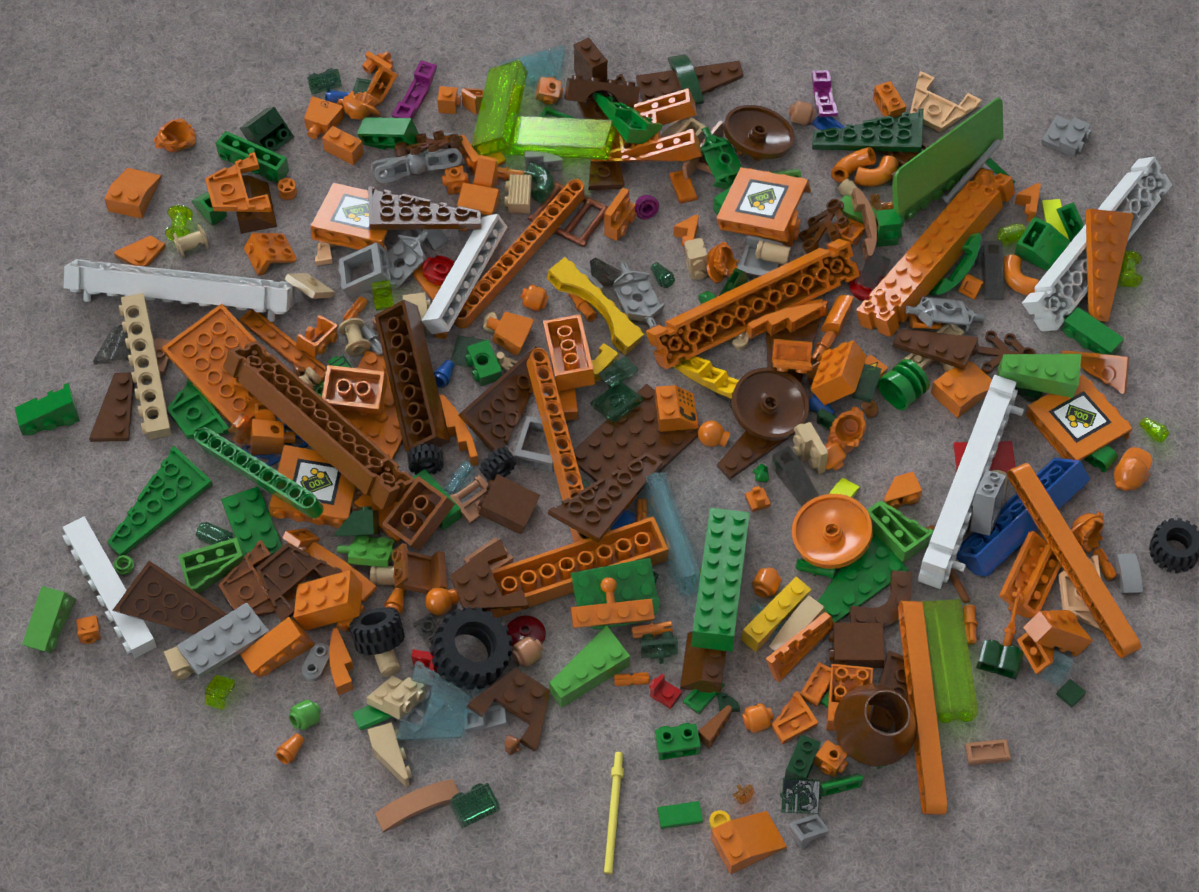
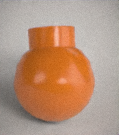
M712 420L704 422L698 430L700 442L707 447H716L718 445L725 447L730 433L724 431L720 423Z
M434 588L425 597L427 610L437 616L446 614L453 605L459 602L455 589Z

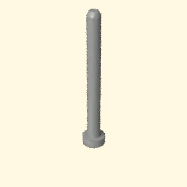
M999 139L995 140L947 195L943 194L941 199L949 205L951 200L1000 147L1002 142Z

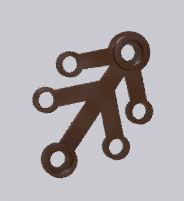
M440 130L433 133L434 139L427 138L425 133H421L415 136L417 144L406 145V142H399L395 144L394 151L395 155L400 157L409 153L416 155L427 149L429 152H435L445 146L457 148L462 145L463 137L457 133L446 136Z
M839 199L830 200L826 204L827 209L808 219L807 223L810 228L800 232L799 237L804 242L802 247L807 254L818 249V243L826 229H828L829 237L832 241L841 239L842 235L832 223L834 216L837 217V224L841 229L846 228L850 222L842 213L844 204Z
M990 330L986 332L985 340L993 343L997 348L983 347L977 343L972 356L975 354L997 356L989 362H984L982 365V371L990 374L993 372L992 369L1000 364L1003 354H1036V351L1030 347L1024 348L1014 334L1008 333L1005 335L1004 342L1007 345H1012L1016 350L1011 351L997 337V333Z

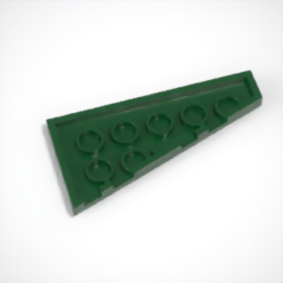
M924 108L918 109L917 112L911 114L903 112L901 116L897 117L889 115L862 121V124L859 125L851 123L840 129L832 127L813 131L812 150L857 151L871 147L874 151L921 152Z

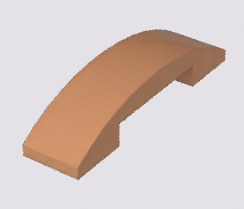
M856 187L851 193V200L854 212L861 211L867 238L864 239L861 248L864 261L869 262L877 241L876 219L868 199Z
M453 779L445 780L410 792L377 811L375 815L383 832L403 824L404 820L440 804L445 806L460 799L461 795Z

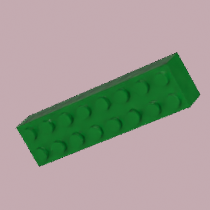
M710 508L691 647L733 652L750 512Z

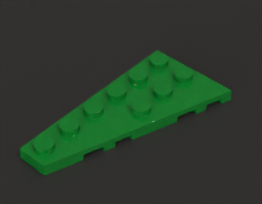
M174 445L170 449L168 457L160 464L161 467L157 473L151 477L138 496L136 504L127 512L128 515L123 523L118 525L107 541L108 546L118 556L126 555L213 485L212 481Z

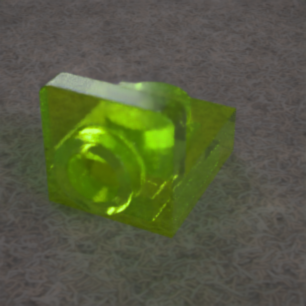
M390 280L371 283L375 310H384L393 306Z
M215 675L205 688V705L224 710L226 698L234 688L235 680Z

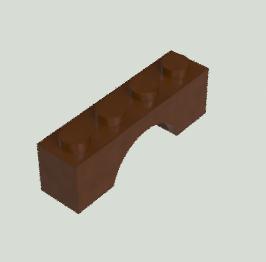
M572 75V78H567L564 99L585 102L591 93L598 90H606L613 95L617 103L621 102L634 108V105L638 103L640 87L635 86V82L625 81V84H618V80L607 79V82H600V78L590 77L589 80H584L583 76Z

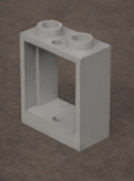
M377 242L339 259L340 267L338 270L342 281L340 285L343 292L351 297H356L391 281L387 251ZM373 260L374 272L353 281L351 269Z
M527 416L514 457L517 459V465L553 472L554 466L551 455L548 456L524 450L530 429L544 432L541 418Z
M986 470L975 493L970 531L990 536L1001 512L1006 475Z

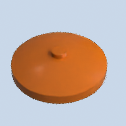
M825 494L811 499L800 508L792 524V538L800 556L814 566L827 569L845 567L857 561L868 549L873 535L871 518L866 508L856 499L842 494Z

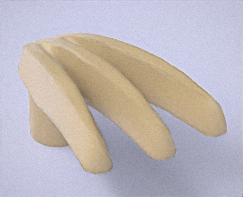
M502 352L497 353V361L505 371H508L518 362L504 357Z

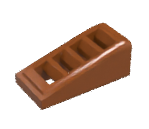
M727 705L699 729V740L708 749L713 745L730 719L732 711L730 705Z

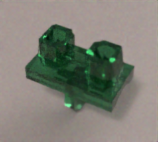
M338 68L327 69L320 74H309V77H307L312 95L323 91L329 92L330 89L342 86Z
M625 356L619 361L617 359L612 361V365L600 372L599 377L612 390L622 381L631 378L633 374L638 372V368Z
M671 631L663 632L661 639L654 640L652 634H643L642 641H640L641 658L650 657V659H658L659 664H664V658L678 654L677 637H674Z

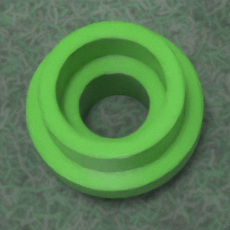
M119 556L114 562V569L120 575H127L133 571L134 562L128 556ZM123 564H127L126 567L121 568Z

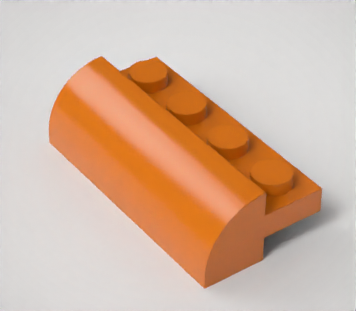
M1035 531L1028 532L999 594V597L1009 604L1008 610L1012 612L1015 602L1012 592H1017L1018 587H1022L1021 594L1025 595L1024 599H1019L1016 614L1025 618H1033L1041 610L1061 567L1049 544Z

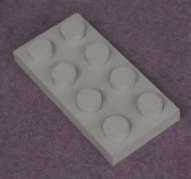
M245 603L178 644L177 648L197 676L202 678L245 651L266 635L269 630L248 603Z

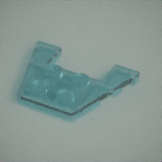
M417 661L411 681L431 686L422 726L401 720L396 740L461 738L469 710L467 705L472 697L452 683H448L439 677V674L423 666V663Z

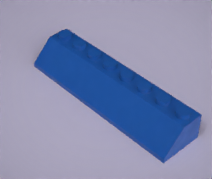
M1053 458L1036 474L1058 510L1065 503L1069 502L1076 492L1083 489L1090 480L1080 460ZM1017 493L1001 508L1000 515L990 536L973 532L962 542L956 559L966 564V567L975 575L985 577L991 575L994 569L1005 562L1013 551L1020 548L1028 532L1038 529Z

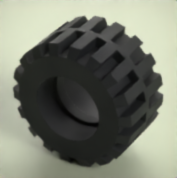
M1170 518L1168 522L1166 520L1162 521L1161 525L1156 527L1149 545V550H1151L1149 554L1151 557H1154L1153 562L1155 564L1159 562V568L1163 569L1166 567L1168 568L1167 572L1170 573L1172 570H1175V573H1180L1181 569L1183 572H1187L1189 568L1192 569L1199 559V531L1196 530L1197 526L1195 524L1191 525L1188 520L1186 522L1182 521V518L1177 520ZM1167 541H1178L1182 543L1186 549L1176 550L1172 548Z
M390 607L374 608L365 611L360 616L355 617L349 624L355 649L360 654L377 655L388 652L398 647L405 638L399 612Z

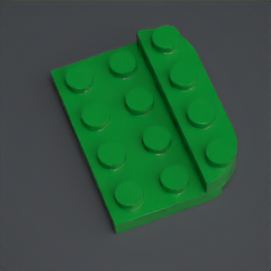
M650 558L570 573L577 607L606 604V593L601 589V582L604 578L611 577L617 583V588L614 591L615 603L652 599L654 615L658 613L660 598L657 596ZM639 622L613 624L607 626L609 628H614ZM606 625L594 626L589 628L595 630H602Z

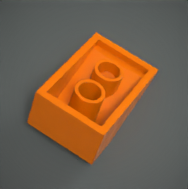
M127 168L110 185L104 198L108 211L142 219L162 176Z
M970 361L965 370L954 368L936 379L932 385L931 395L959 418L986 397L992 379Z
M767 811L733 819L711 829L710 839L730 875L787 848Z

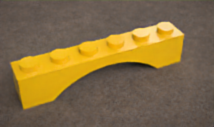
M564 257L549 269L546 279L558 291L576 295L589 302L598 310L608 325L611 343L623 355H626L641 343L644 336L642 330L637 325H634L628 316L616 307L612 300L607 299L601 289L595 287L589 278L576 268L572 261Z

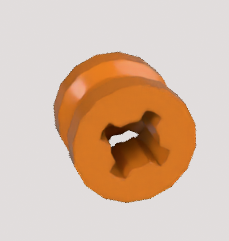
M291 178L281 179L277 184L280 198L283 200L294 199L297 195L295 181Z

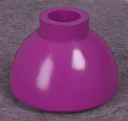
M651 195L640 196L635 202V212L640 219L652 218L659 210L658 200Z

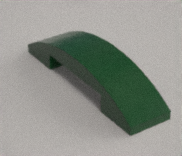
M683 54L668 57L670 67L675 71L681 89H689L695 105L703 104L704 100L699 81L688 56Z

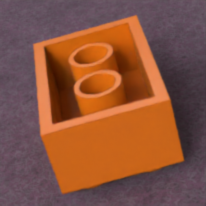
M854 340L847 343L844 342L832 350H826L822 354L811 390L823 405L856 391L867 355Z
M327 365L322 398L335 410L382 415L388 377L384 371Z
M351 570L298 584L294 619L307 631L360 616L363 583Z

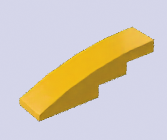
M696 356L688 360L679 358L680 363L673 366L698 384L728 398H732L734 388L739 381L729 377L727 371L713 367L711 361Z

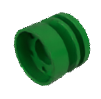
M903 359L878 380V388L886 401L897 410L903 411L929 390L930 383L920 366L909 359Z

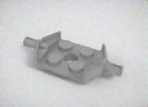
M423 230L415 238L398 235L400 240L387 252L391 281L381 285V287L399 288L426 260L422 242L429 236L427 231ZM404 261L402 267H396L399 262ZM371 263V268H372V271L374 272V266H373V263ZM378 287L370 290V292L373 294Z
M623 262L620 263L619 267L623 274L614 281L613 289L629 320L647 322L650 329L657 326L654 318L663 311L664 304H660L648 280L649 273L631 271L626 262L624 264ZM638 297V298H641L642 301H641V302H637V301L633 300V298Z
M922 297L920 304H917L916 307H905L906 314H915L930 328L933 322L966 325L965 331H968L971 322H983L985 319L984 314H975L963 301Z

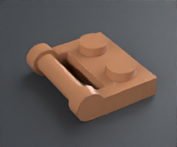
M481 475L475 477L472 483L458 493L450 495L461 508V514L469 525L481 517L478 514L481 509L478 504L482 496H487L489 492L486 490L488 483ZM478 487L482 489L463 504L460 501Z

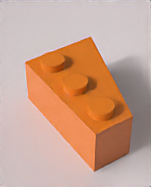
M1069 610L1039 611L1023 627L1035 643L1049 648L1059 647V650L1063 653L1067 650L1071 651L1072 656H1078L1093 642L1077 622L1076 615Z
M288 617L240 655L251 673L260 678L308 651L315 643L300 624Z

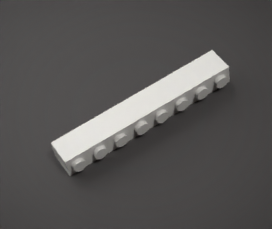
M499 214L481 217V229L473 230L423 317L422 322L431 334L449 332L507 229V225Z
M85 516L63 526L65 535L62 537L67 546H72L73 550H71L75 561L80 560L82 565L79 568L84 577L89 576L88 584L91 590L98 592L99 595L96 598L100 606L107 608L108 611L105 614L109 622L114 621L116 624L113 628L118 638L123 637L125 642L122 644L127 654L132 653L133 657L137 658L156 648L154 638L144 620L112 611L125 594L126 589Z

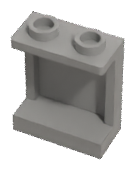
M748 235L740 265L738 264L737 269L746 272L748 282L779 267L777 263L764 261L761 258L756 259V248L759 241L784 245L783 243Z

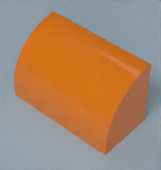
M840 295L835 299L821 327V331L825 333L828 330L833 331L836 337L839 336L852 310L853 296Z

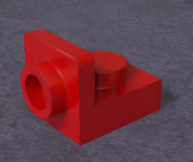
M413 649L411 655L413 665L420 669H427L429 667L430 679L434 680L435 674L438 673V666H434L432 663L434 656L430 652Z
M662 673L658 678L655 677L649 685L650 697L669 709L673 707L682 694V690L665 681V675Z

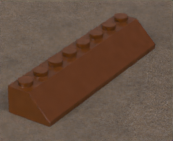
M402 300L374 315L403 443L405 451L408 453L413 447L417 448V445L422 447L424 444H427V446L433 444L434 447L436 445L440 447L450 442L418 305Z

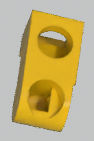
M605 343L599 347V356L595 360H591L595 381L601 380L619 362L618 352Z

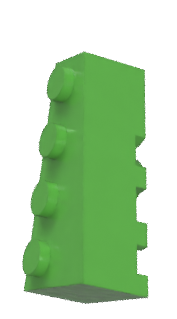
M1003 354L998 366L997 376L1017 382L1015 387L1073 398L1079 385L1081 354Z
M607 625L549 682L550 693L561 708L630 666V655Z

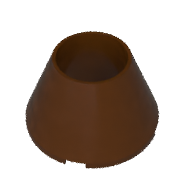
M864 684L855 687L840 700L835 710L834 726L838 737L837 740L842 749L852 759L861 764L872 767L894 764L901 760L914 744L917 723L912 707L900 693L888 686ZM877 705L885 708L894 719L895 733L886 734L876 730L868 720L867 706Z

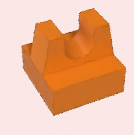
M966 274L958 292L975 300L984 282L970 274Z
M753 487L750 492L745 493V498L751 512L770 507L771 503L764 487Z

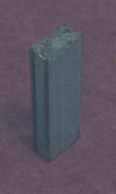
M652 473L646 476L645 496L652 517L654 516L668 547V563L680 596L696 593L699 589L700 570L666 473Z

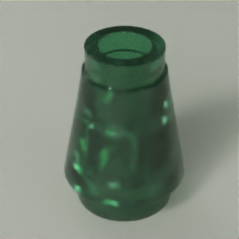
M659 262L653 263L650 270L658 285L664 288L672 286L675 281L674 274Z

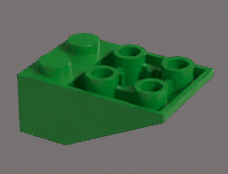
M1033 217L1017 243L1015 255L1048 271L1071 241L1051 224Z

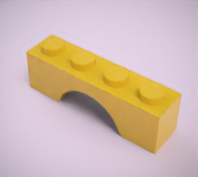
M795 577L743 629L740 640L754 652H757L770 638L778 625L810 595L811 588L798 577Z

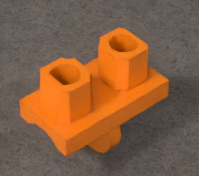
M368 51L365 54L366 61L362 65L365 72L371 74L375 68L379 70L382 65L393 71L394 61L391 60V53H378L376 56Z

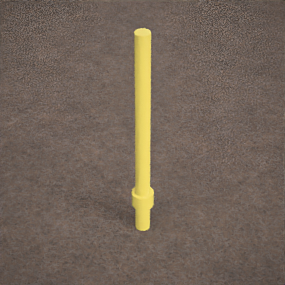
M615 752L614 767L611 768V778L613 780L604 874L613 873L620 785L624 775L622 752Z

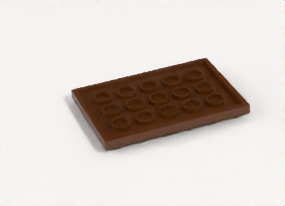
M646 384L574 449L578 468L597 482L602 478L605 479L611 476L615 470L623 469L629 462L644 453H648L663 461L662 467L654 475L655 477L698 437L700 425L698 424L697 429L660 432L655 403V390Z

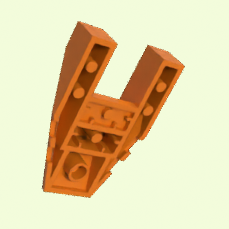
M688 88L634 105V109L640 112L643 118L650 117L652 123H661L662 125L697 115L695 101ZM608 121L588 132L591 161L667 162L686 161L702 156L700 141L694 129L660 138L659 131L643 144L626 143L611 122L608 123ZM593 135H597L600 140L597 139L596 147L601 146V148L593 147Z

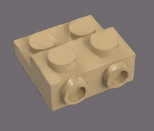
M811 422L797 425L794 428L795 436L792 439L794 442L792 448L795 456H799L802 462L808 460L810 467L815 469L818 475L824 473L828 457L827 449Z
M391 676L366 697L367 704L400 720L418 703L424 700L426 696L425 685L410 677L403 681Z

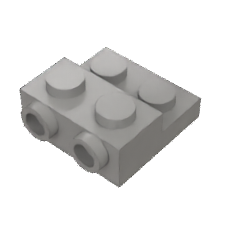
M1056 115L1041 143L1075 157L1077 151H1082L1085 144L1083 142L1084 139L1088 140L1092 130L1089 129L1091 124L1075 117L1070 121Z

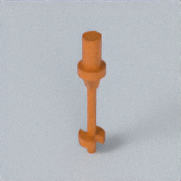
M1018 587L1017 592H1012L1015 602L1011 620L1007 627L1004 628L1003 646H1011L1013 635L1017 631L1015 630L1014 621L1019 599H1024L1025 595L1021 594L1022 587Z

